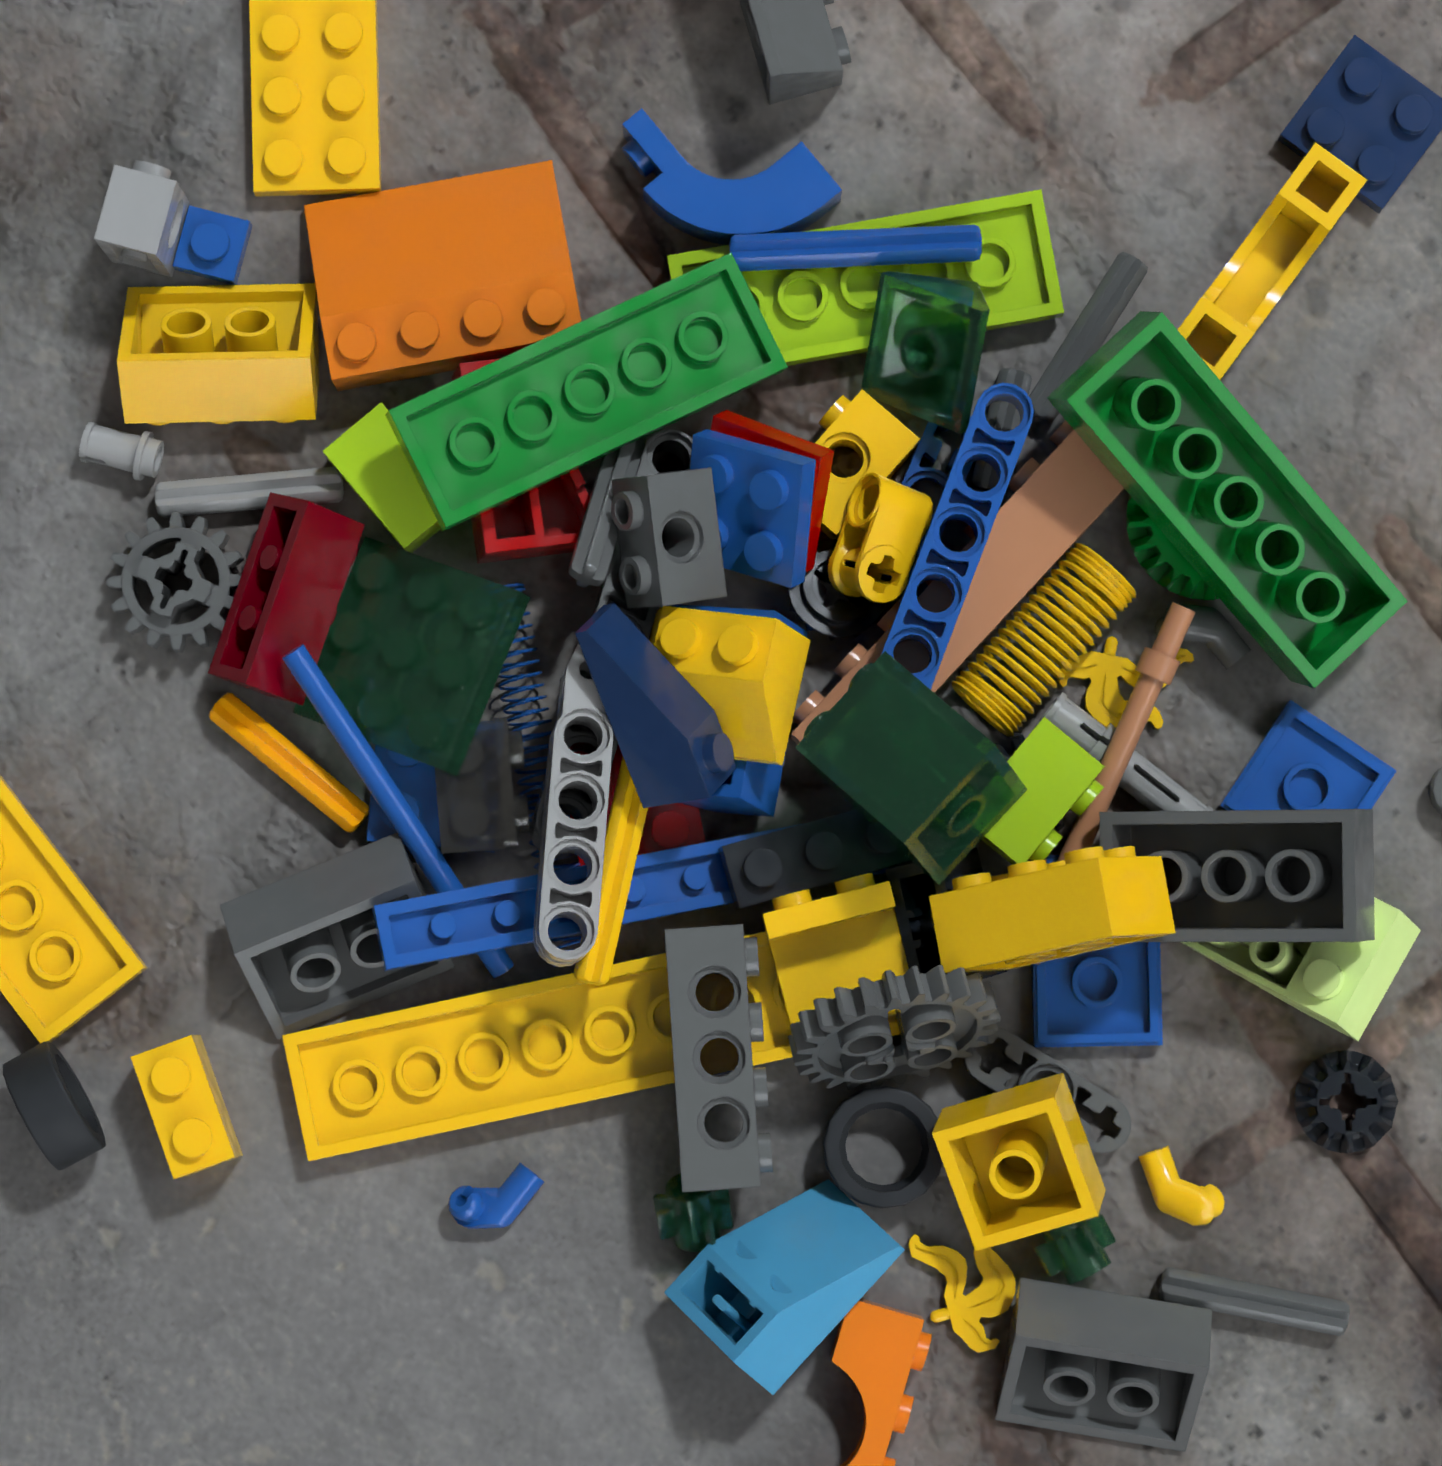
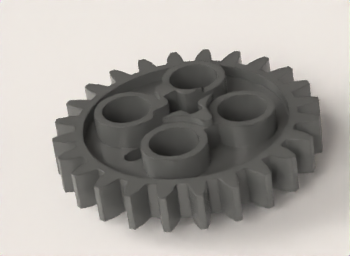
M937 965L927 973L920 974L918 966H912L901 976H895L891 970H887L883 973L881 980L874 982L865 977L858 978L859 987L854 989L836 987L834 988L835 998L833 999L816 998L813 1000L815 1009L800 1011L798 1013L800 1022L790 1024L792 1035H789L788 1039L794 1065L797 1066L800 1076L808 1074L810 1083L825 1080L826 1088H832L846 1081L847 1089L853 1090L863 1082H870L871 1087H879L885 1080L894 1079L895 1083L900 1085L904 1084L909 1075L917 1074L920 1077L926 1078L930 1076L929 1069L931 1068L950 1069L953 1067L952 1060L955 1057L970 1058L974 1056L972 1047L987 1046L989 1044L987 1035L998 1032L996 1023L1001 1021L991 982H983L980 973L966 976L965 969L960 967L945 974L943 965ZM895 1009L901 1036V1044L897 1047L893 1045L888 1022V1012Z

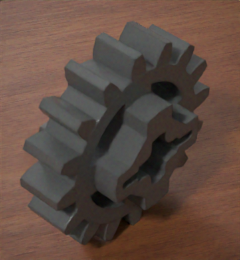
M172 512L168 528H162L153 517L147 518L146 525L149 534L141 539L137 534L128 531L125 537L132 546L128 555L113 553L111 559L123 568L122 575L107 578V586L123 592V597L117 599L111 607L117 614L128 612L133 614L125 627L132 635L141 632L145 627L149 628L147 644L150 647L157 649L166 636L170 637L172 649L176 653H183L186 637L193 636L194 640L202 648L209 646L206 631L213 626L221 632L226 621L222 616L226 610H230L234 598L232 597L233 590L237 589L241 575L232 574V568L238 566L244 560L243 556L239 551L223 553L222 549L227 545L230 537L223 530L214 533L210 538L207 537L208 521L201 516H198L191 528H185L183 516L179 512ZM180 541L176 543L173 552L157 559L147 557L149 553L163 544ZM205 550L210 553L217 565L219 586L207 581L201 568L205 559ZM182 567H184V575L192 581V586L188 592L177 590L173 598H170L171 590L163 584L164 578L167 574L177 576L181 572ZM137 579L148 584L154 597L150 606L152 610L150 615L144 610L139 601L136 589ZM200 605L208 608L202 616L191 622L175 624L179 622L183 612Z

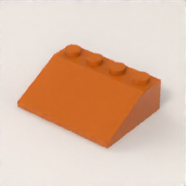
M552 160L304 205L322 331L331 380L337 391L456 370L459 363L501 359L582 321Z

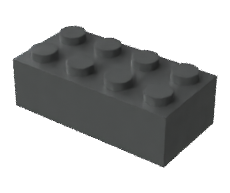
M1373 809L1099 812L1100 846L1103 847V850L1135 846L1136 856H1162L1176 933L1138 942H1360L1375 940Z

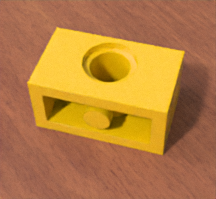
M863 389L852 401L842 395L818 423L826 431L815 444L831 450L837 447H849L858 453L862 461V467L859 472L851 477L842 478L830 473L820 529L830 539L838 540L847 515L850 496L859 480L867 473L873 472L891 479L917 449L920 442L918 436Z

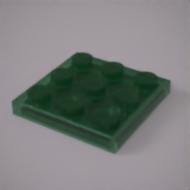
M365 536L340 596L336 617L329 628L317 665L368 743L457 777L530 601V597L518 590ZM307 696L303 706L295 705L293 713L326 726Z

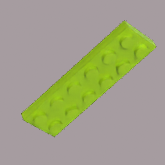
M1042 189L803 231L977 225L982 236V253L977 261L741 271L787 366L1060 318L1064 315V308ZM729 245L667 255L670 279H675L729 254Z

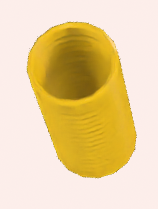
M1074 543V548H1070V553H1066L1067 560L1059 561V569H1051L1052 577L1043 578L1044 586H1036L1037 594L1028 595L1029 603H1021L1022 611L1013 612L1014 620H1006L1007 628L998 629L999 637H991L992 646H983L984 654H976L977 663H968L969 671H960V676H956V681H951L955 692L982 718L1006 736H1014V732H1018V727H1022V722H1027L1026 716L1005 696L989 685L977 670L989 677L1024 711L1033 714L1034 708L1018 692L995 675L984 661L997 669L1007 681L1036 705H1042V701L1037 694L1002 666L992 653L1004 660L1016 674L1039 694L1048 697L1049 691L1031 673L1009 657L999 644L1011 651L1042 682L1051 688H1057L1055 680L1031 658L1016 648L1006 635L1018 642L1050 674L1059 680H1063V672L1051 660L1064 670L1072 671L1071 664L1059 652L1072 662L1078 663V655L1067 644L1077 652L1087 654L1086 647L1075 636L1087 645L1093 646L1094 640L1088 632L1096 637H1102V632L1096 624L1105 629L1110 628L1109 622L1104 616L1111 620H1117V615L1111 607L1123 612L1125 611L1124 608H1128V603H1132V598H1136L1135 589L1124 576L1098 553L1082 543ZM1066 567L1075 571V573L1084 581L1086 585H1084L1078 579L1073 577L1068 572ZM1058 575L1068 580V582L1082 595V597L1075 591H1073L1071 588L1066 586L1060 580ZM1051 584H1053V585H1055L1056 587H1058L1059 589H1061V591H1062L1077 607H1075L1072 603H1070V602H1069L1068 600H1066L1064 597H1062L1061 595H1059V594L1053 589V587L1051 586ZM1043 592L1054 598L1070 616L1051 603ZM1036 601L1046 606L1063 625L1044 612ZM1029 610H1031V611H1033L1034 613H1036L1037 615H1039L1040 618H1041L1057 635H1055L1051 630H1049L1047 627H1045L1043 624H1041L1039 621H1037V620L1031 615V613L1029 612ZM1021 618L1032 624L1050 644L1030 630ZM1014 627L1025 633L1026 636L1051 660H1049L1038 649H1036L1033 645H1031L1029 642L1023 639L1016 632Z

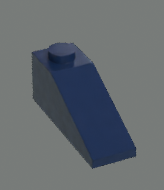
M615 603L603 605L575 632V635L643 808L710 798L736 769L732 743L728 736L723 733L715 710Z

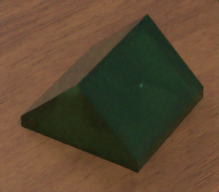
M892 271L882 272L861 390L863 389L877 401L959 434L965 433L970 420L990 311L978 282Z

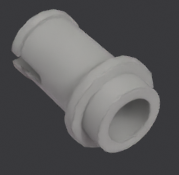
M88 422L81 438L79 457L81 462H92L132 472L133 479L141 481L145 476L152 478L157 476L163 459L164 441L154 439V434L151 431L146 430L142 435L100 426L94 422Z

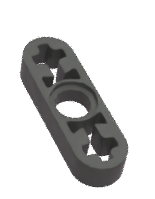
M998 1027L997 1033L987 1035L988 1045H991L996 1038L1002 1039L1006 1043L1003 1054L1014 1063L1021 1064L1023 1053L1035 1059V1062L1023 1071L1017 1086L1029 1083L1041 1071H1052L1056 1074L1064 1073L1073 1101H1075L1077 1089L1080 1087L1089 1093V1096L1080 1103L1081 1105L1097 1113H1101L1106 1106L1114 1111L1111 1122L1118 1127L1116 1135L1113 1138L1102 1135L1096 1142L1088 1137L1091 1125L1080 1118L1093 1152L1109 1153L1117 1150L1127 1141L1131 1132V1117L1121 1101L1006 1029ZM972 1047L974 1056L963 1058L968 1073L995 1092L1006 1090L1007 1088L1004 1084L1013 1075L999 1067H993L988 1074L978 1068L982 1062V1057L975 1052L976 1047Z

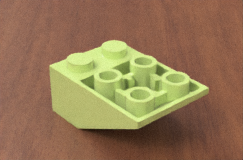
M1374 897L1375 940L1360 942L1181 943L1301 1012L1359 1041L1421 930L1402 911Z

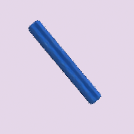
M977 225L740 234L731 237L729 250L740 271L971 262L980 259L982 236Z

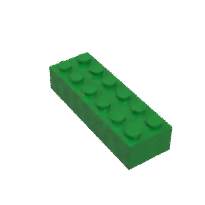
M1140 311L1047 397L1049 402L1291 682L1316 688L1408 602L1163 312Z

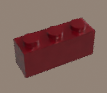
M270 492L208 674L263 695L303 706L306 694L282 657L304 644L316 664L318 663L329 628L335 620L337 605L350 567L356 559L358 544L365 524L313 502Z

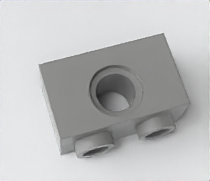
M138 160L134 161L132 169L114 165L94 240L111 262L168 277L173 276L174 258L188 207L192 205L176 180L170 179L172 171Z

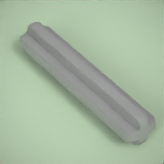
M323 467L159 482L155 487V505L157 513L161 517L169 518L172 512H179L182 516L265 509L270 492L307 500L315 504L336 503L343 500V478L336 467Z

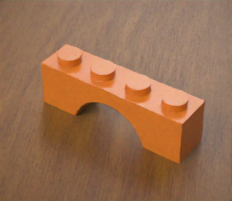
M860 1299L840 1321L830 1358L832 1362L839 1366L853 1380L860 1392L864 1408L863 1428L859 1441L850 1456L840 1466H895L896 1459L887 1457L886 1452L892 1431L904 1434L910 1417L914 1397L903 1394L910 1369L922 1371L932 1334L922 1331L924 1324L922 1316Z

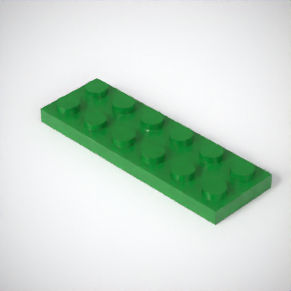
M729 253L388 410L385 416L442 531H445L782 373L788 366L732 253Z

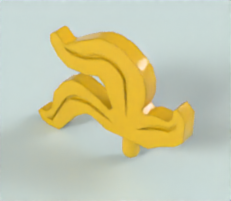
M1113 636L1106 639L1103 653L1090 651L1087 654L1079 655L1078 663L1067 659L1072 666V671H1066L1060 667L1064 674V679L1057 680L1061 688L1067 685L1069 678L1089 679L1091 683L1085 693V709L1089 715L1105 727L1110 723L1117 727L1128 702L1120 694L1117 678L1120 676L1128 685L1134 688L1140 672L1135 670L1136 665L1128 658L1115 656L1118 640ZM1182 648L1179 649L1175 658L1180 661V664L1183 662L1190 664L1194 661L1193 654L1187 649ZM1154 706L1147 722H1150L1153 728L1158 730L1163 725V719L1160 711Z
M914 1233L909 1238L908 1243L911 1257L936 1268L946 1279L943 1294L946 1307L933 1310L930 1313V1320L938 1323L950 1319L953 1331L977 1353L995 1349L1000 1340L997 1338H986L984 1326L979 1320L981 1317L992 1318L1000 1316L1009 1309L1016 1289V1281L1011 1269L991 1247L979 1251L974 1249L973 1255L976 1267L982 1276V1280L976 1288L967 1295H964L963 1291L966 1285L968 1268L966 1259L957 1250L947 1246H927L921 1243L919 1236Z

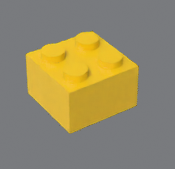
M1064 1073L942 1108L932 1135L975 1251L1070 1225L1099 1215L1106 1189Z

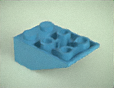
M828 1179L707 1244L664 1293L738 1367L774 1395L905 1249Z

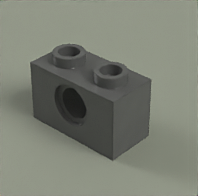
M712 467L611 479L613 489L611 513L618 530L621 554L619 578L621 586L625 591L627 608L659 607L727 597ZM663 530H664L665 536H666L665 548H664L663 543H662V532H663Z

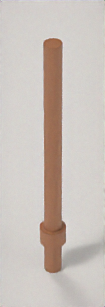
M1172 602L1152 648H1144L1135 668L1136 671L1140 672V675L1102 758L1101 764L1105 767L1095 778L1104 788L1081 816L1077 815L1057 861L1064 860V853L1092 847L1100 829L1099 812L1108 811L1164 683L1167 685L1172 683L1180 665V661L1175 659L1196 612Z

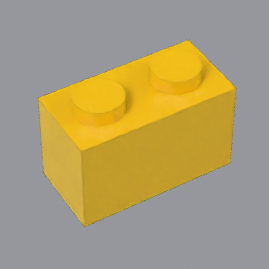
M189 1035L131 1056L173 1179L182 1178L243 1156L201 1035Z

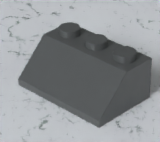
M739 0L769 105L842 85V65L851 63V56L842 26L831 29L825 5L834 3V0Z
M398 833L220 904L233 953L277 1040L281 1039L282 1035L298 1032L455 967L452 958L384 971L372 907L374 905L426 896L417 871Z
M1020 1278L1010 1319L995 1420L1185 1452L1210 1367L1212 1309L1057 1284L1049 1281Z

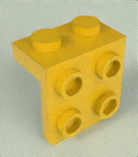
M868 873L835 882L837 895L812 901L810 890L807 889L772 899L775 911L762 914V919L790 1024L800 1022L798 1015L800 1011L814 1010L813 1000L816 998H835L834 988L836 987L854 989L859 987L858 978L865 977L874 982L881 980L883 973L887 970H891L895 976L904 975L909 970L893 909L896 905L889 881L875 884L873 874ZM895 1009L888 1012V1017L896 1015Z

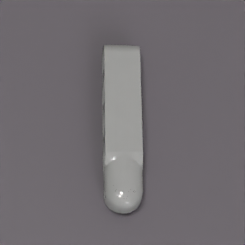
M579 643L560 678L557 723L551 732L548 743L533 928L534 947L539 956L548 964L558 967L572 966L581 961L594 946L597 938L613 747L612 727L593 678L585 679L580 674V671H586L591 675ZM580 724L587 726L597 737L598 746L596 751L585 755L574 753L567 747L564 741V730L572 725ZM575 788L586 793L592 802L593 810L591 816L580 820L566 816L559 807L558 798L561 792ZM563 853L578 855L587 866L586 881L577 885H569L559 880L553 867L555 857ZM556 918L573 920L578 924L582 932L580 947L569 951L558 949L549 938V923Z

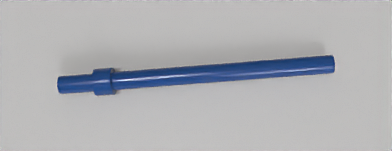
M304 644L283 656V661L436 893L463 889V885ZM504 948L477 953L493 978L504 974L514 966L513 961Z

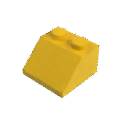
M663 606L654 646L715 710L723 733L728 736L732 743L734 759L783 765L811 640L777 618Z

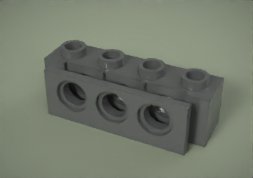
M743 924L665 929L682 1192L761 1187L760 1173L773 1172L771 1135L770 1133L757 1134L756 1107H768L766 1067L753 1068L751 1042L764 1041L761 1002L748 1003L747 977L760 976L757 937L744 938ZM721 974L732 983L734 998L724 1010L708 1011L697 1001L696 988L700 980L705 976ZM716 1038L727 1039L732 1042L737 1048L739 1055L738 1064L735 1069L728 1075L721 1077L713 1076L706 1072L700 1060L701 1050L704 1045ZM722 1103L730 1104L737 1108L743 1118L740 1133L735 1138L727 1141H720L711 1137L705 1127V1116L708 1111L715 1105Z

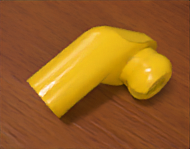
M1169 1146L1138 1156L1155 1205L1161 1212L1192 1226L1207 1225L1213 1218L1221 1215L1225 1205L1222 1192L1213 1184L1198 1186L1180 1179Z

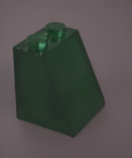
M886 651L874 663L863 666L853 676L848 691L829 711L820 713L809 723L804 732L803 739L795 747L826 782L938 885L1027 791L1025 785L994 743Z

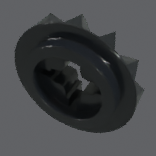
M837 539L819 541L814 568L806 572L805 582L792 588L787 587L790 597L789 611L796 612L805 622L806 631L816 630L828 635L830 641L840 637L854 636L856 638L877 621L885 606V603L869 601L863 596L853 597L847 595L844 596L849 599V602L838 599L827 608L822 605L825 601L823 597L827 589L820 583V580L831 583L828 575V563L836 546ZM846 561L845 566L855 568L856 562Z
M1349 1050L1330 1052L1314 1060L1301 1074L1294 1094L1295 1114L1305 1134L1319 1146L1339 1153H1353L1373 1147L1392 1128L1396 1107L1399 1102L1391 1075L1373 1057ZM1344 1073H1348V1083H1351L1353 1094L1363 1095V1098H1372V1105H1364L1363 1108L1353 1109L1352 1120H1349V1130H1345V1120H1342V1113L1339 1109L1330 1108V1105H1319V1099H1330V1096L1340 1094L1341 1084L1345 1083Z

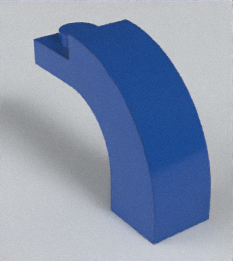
M642 108L622 124L623 136L628 142L621 147L623 153L643 177L648 176L651 172L657 177L643 188L644 201L666 222L695 238L711 243L729 245L730 239L734 235L800 232L819 220L841 202L842 189L802 141L769 168L756 175L742 179H721L709 176L690 165Z

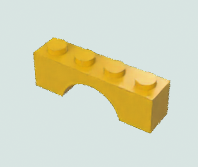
M1316 142L1232 258L1177 329L1219 380L1227 372L1367 181L1366 178Z

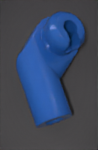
M520 1162L500 1188L461 1186L455 1189L449 1197V1212L458 1224L469 1229L505 1228L515 1220L543 1185L544 1181Z

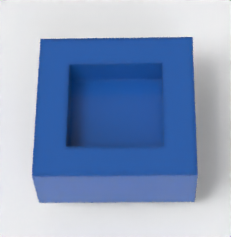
M189 205L173 262L174 269L230 285H237L253 225L248 220Z

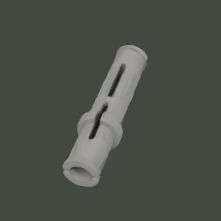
M1062 692L1046 710L1038 723L1046 717L1101 763L1116 727L1111 723L1107 727L1103 726L1067 698L1068 695ZM1134 750L1119 787L1130 794L1137 802L1144 805L1150 811L1214 810L1210 806L1203 804L1167 776L1164 771L1157 768Z

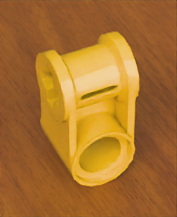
M874 472L867 473L862 477L850 496L845 521L834 551L829 558L828 575L833 587L843 595L863 596L869 601L878 603L893 601L901 595L908 583L909 573L921 539L926 534L933 514L931 498L920 491ZM845 562H856L855 568L845 566ZM882 574L892 576L890 581L880 580Z

